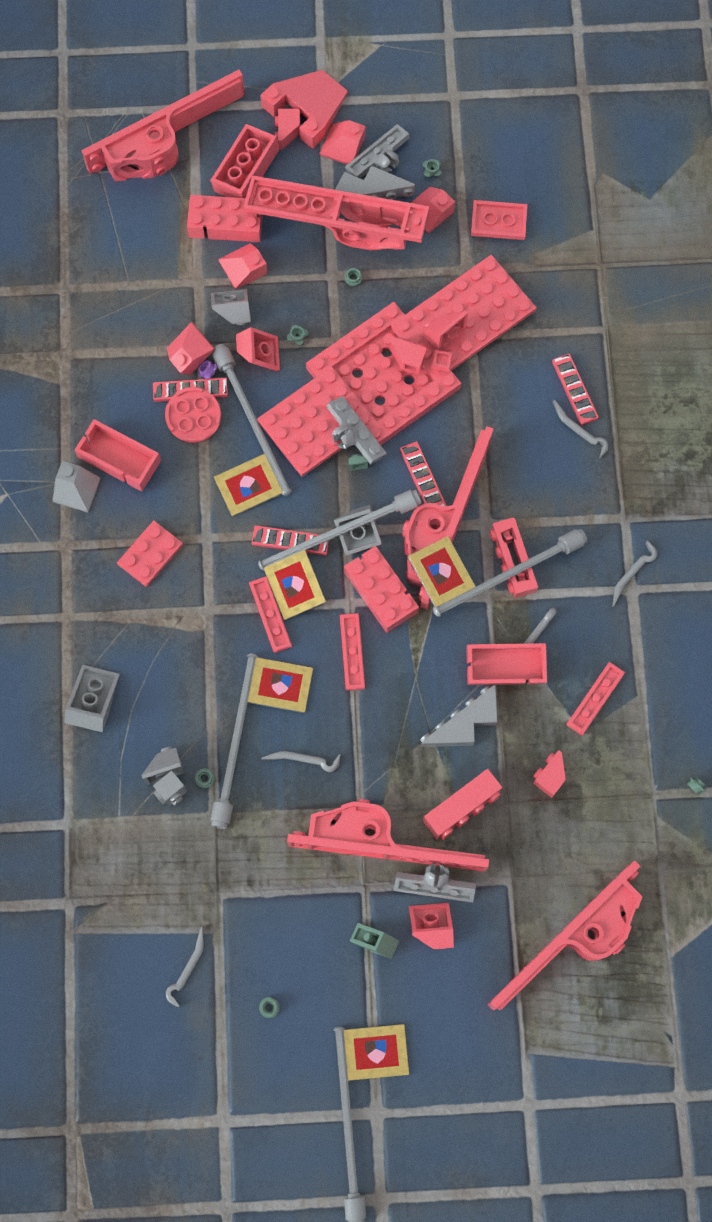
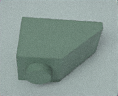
M357 923L350 942L378 955L392 959L399 940L382 931Z

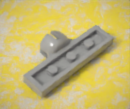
M398 124L395 125L347 164L345 171L360 179L368 173L371 166L378 167L388 173L392 172L388 166L395 169L399 163L398 155L394 151L410 139L409 133Z
M343 396L328 403L327 409L340 425L332 433L335 443L342 440L337 445L339 448L346 449L355 445L370 465L385 457L386 451Z
M437 863L430 864L426 867L424 875L396 873L394 891L473 903L476 883L449 879V870L442 863L440 864V869H436Z

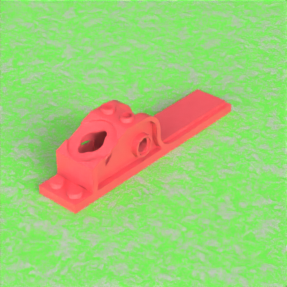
M237 70L81 150L87 170L92 174L99 172L106 166L115 181L139 177L143 179L154 178L165 174L176 165L179 158L175 132L242 98L245 95L242 73L240 70ZM130 164V165H132V166H135V167L138 168L139 170H135V169L129 167L128 165Z
M253 175L243 206L246 212L325 226L333 232L335 239L340 243L365 250L405 249L407 240L421 243L430 211L429 206ZM340 212L342 213V215H343L344 217H346L347 219H349V220H351V221H354V222L345 221L344 219H340V218H339ZM396 225L398 227H401V229L391 228L388 226Z
M486 426L485 431L481 430L453 505L422 504L414 510L410 521L406 520L402 536L405 537L404 549L405 555H407V583L421 588L418 600L421 601L420 607L426 610L431 600L411 565L408 556L447 536L453 543L491 443L493 428Z
M358 799V802L353 801L331 811H320L311 814L309 835L305 836L304 832L293 831V834H288L287 840L288 846L294 848L427 865L437 863L436 866H440L442 863L446 867L486 872L489 866V859H485V855L395 844L390 834L391 819L389 814L381 806L370 804V801L365 799ZM332 820L337 821L334 825L331 824ZM372 829L375 831V834L367 836L365 831Z
M636 861L630 863L487 1005L492 1010H502L564 947L573 949L580 957L589 961L601 960L612 953L613 955L618 954L626 946L623 942L628 938L632 927L630 924L635 910L639 908L642 900L640 893L629 883L639 874L637 869L640 865ZM625 911V915L622 917L620 912ZM588 930L594 933V940L588 937Z

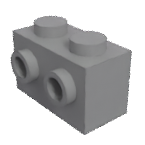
M172 770L153 785L156 789L153 792L162 805L167 803L169 807L172 804L175 806L183 800L182 796L188 792Z

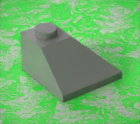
M247 289L211 293L212 309L230 323L245 325L247 322H251Z
M62 461L55 480L53 502L89 513L101 478L81 466Z
M371 505L351 510L334 519L336 528L373 512ZM376 520L339 536L345 555L382 544Z
M176 747L163 748L160 753L156 754L142 774V778L147 785L158 782L171 770L176 776L185 773Z

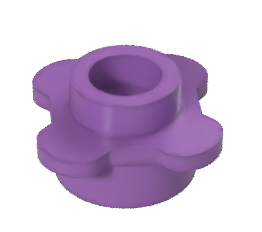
M208 360L204 361L199 366V376L209 379L215 374L218 367L217 364H212Z

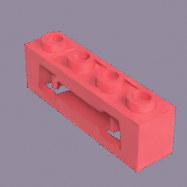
M514 517L492 524V528L489 531L492 541L496 542L497 548H495L498 559L501 558L502 572L514 567L507 546L508 543H512V539L514 541L512 546L518 563L521 564L529 559ZM532 567L517 574V577L513 576L508 579L507 587L509 593H513L514 598L537 592L538 585Z

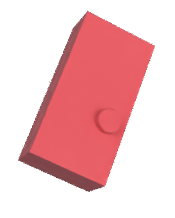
M246 124L211 179L214 192L225 197L246 198L252 175L263 177L280 150L277 136Z

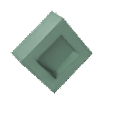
M355 454L348 458L349 470L367 469V459L362 454Z

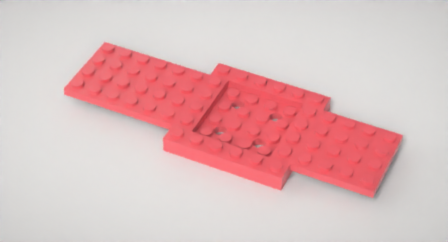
M490 255L406 315L395 302H392L306 362V369L314 379L257 418V421L301 477L341 450L337 445L342 440L335 443L332 438L333 431L340 425L326 407L329 402L341 396L345 398L379 444L383 445L460 390L461 382L452 370L536 311L537 307L497 260ZM466 311L468 315L465 330L441 349V351L453 353L450 371L445 372L431 369L436 349L423 336L424 326L430 320L434 321L437 317ZM391 337H402L408 342L420 343L427 348L426 357L419 375L401 369L390 348ZM389 350L392 352V355L384 357L382 352ZM356 370H359L363 373V375L359 378H356L352 375V373ZM411 377L414 379V383L406 384L404 379ZM377 398H383L385 400V403L383 405H377L375 403V400Z

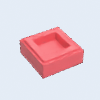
M435 350L431 369L449 372L453 353Z

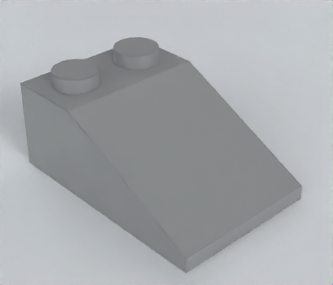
M82 665L65 708V723L103 732L120 674Z

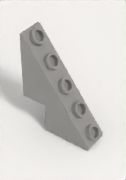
M371 166L364 180L344 172L335 190L393 200L397 197L412 196L415 184Z
M486 686L480 692L482 695L477 699L475 697L471 698L466 702V707L463 710L457 709L453 712L448 722L442 721L435 727L436 731L434 733L424 735L420 739L422 742L421 747L473 746L475 742L474 726H496L495 686Z

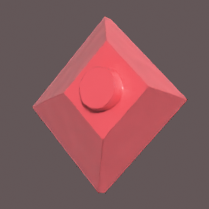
M350 120L332 124L320 155L346 165L358 156L366 138V126Z
M433 187L426 189L411 202L413 204L429 206L430 211L425 231L428 234L453 214L455 209V201L444 190Z
M248 244L218 259L235 289L268 274L265 260L259 250L252 244Z
M461 311L437 317L434 321L430 320L424 326L423 336L436 350H441L465 330L468 313Z
M192 322L167 347L169 360L180 373L191 375L215 350Z
M252 327L236 334L237 352L252 364L277 372L280 371L278 336Z
M449 903L409 906L414 937L432 949L454 948L453 925Z

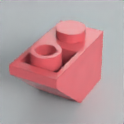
M278 109V116H275V127H278V132H275V136H277L280 150H283L300 134V109Z
M391 337L390 348L401 369L419 375L426 357L427 348L420 343L408 342L402 337Z
M560 750L556 754L552 752L545 761L548 763L544 769L540 767L533 776L536 778L533 784L551 798L566 780L563 757Z

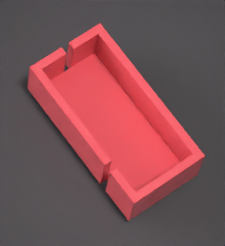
M190 195L187 220L188 237L205 239L204 227H207L208 239L260 242L263 215L244 211L243 206L246 198Z
M94 419L85 433L87 438L83 436L75 448L77 457L124 483L127 481L128 485L143 492L161 462L159 453Z
M376 546L362 554L361 560L357 557L344 566L345 575L386 633L418 613L419 606L410 593L407 594V589Z
M546 643L472 644L466 647L467 664H471V666L467 667V685L525 684L526 681L527 684L547 683Z
M486 769L426 814L423 823L436 840L440 838L445 840L452 834L454 827H462L468 822L470 815L473 814L475 817L484 810L483 808L486 803L491 805L499 799L500 791L503 787L489 769Z

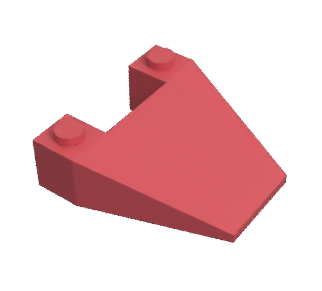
M320 70L273 83L260 95L261 106L273 117L278 114V109H284L288 104L294 109H300V114L307 119L299 127L300 139L310 148L314 149L326 137L348 91L326 72Z

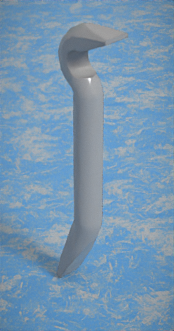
M553 400L555 410L565 425L590 444H602L601 459L608 450V442L602 437L595 438L567 417L559 404Z
M646 541L645 544L651 556H641L619 580L614 589L612 607H614L623 587L646 562H652L656 559L657 550L649 541Z
M555 608L549 609L524 644H533L551 619L557 614Z
M279 751L261 759L295 760L321 765L322 769L326 772H333L339 767L341 755H338L332 766H327L324 758L289 751Z
M202 926L195 950L176 984L170 985L165 993L168 1002L177 1007H180V1005L172 997V991H180L184 987L203 952L204 938Z

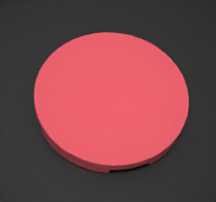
M187 387L176 392L166 406L165 419L169 430L175 437L184 442L198 443L209 439L217 431L221 422V409L217 399L208 391L199 387Z

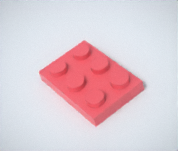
M474 200L471 236L525 240L527 204Z
M153 520L119 559L117 564L147 588L179 551L183 543Z

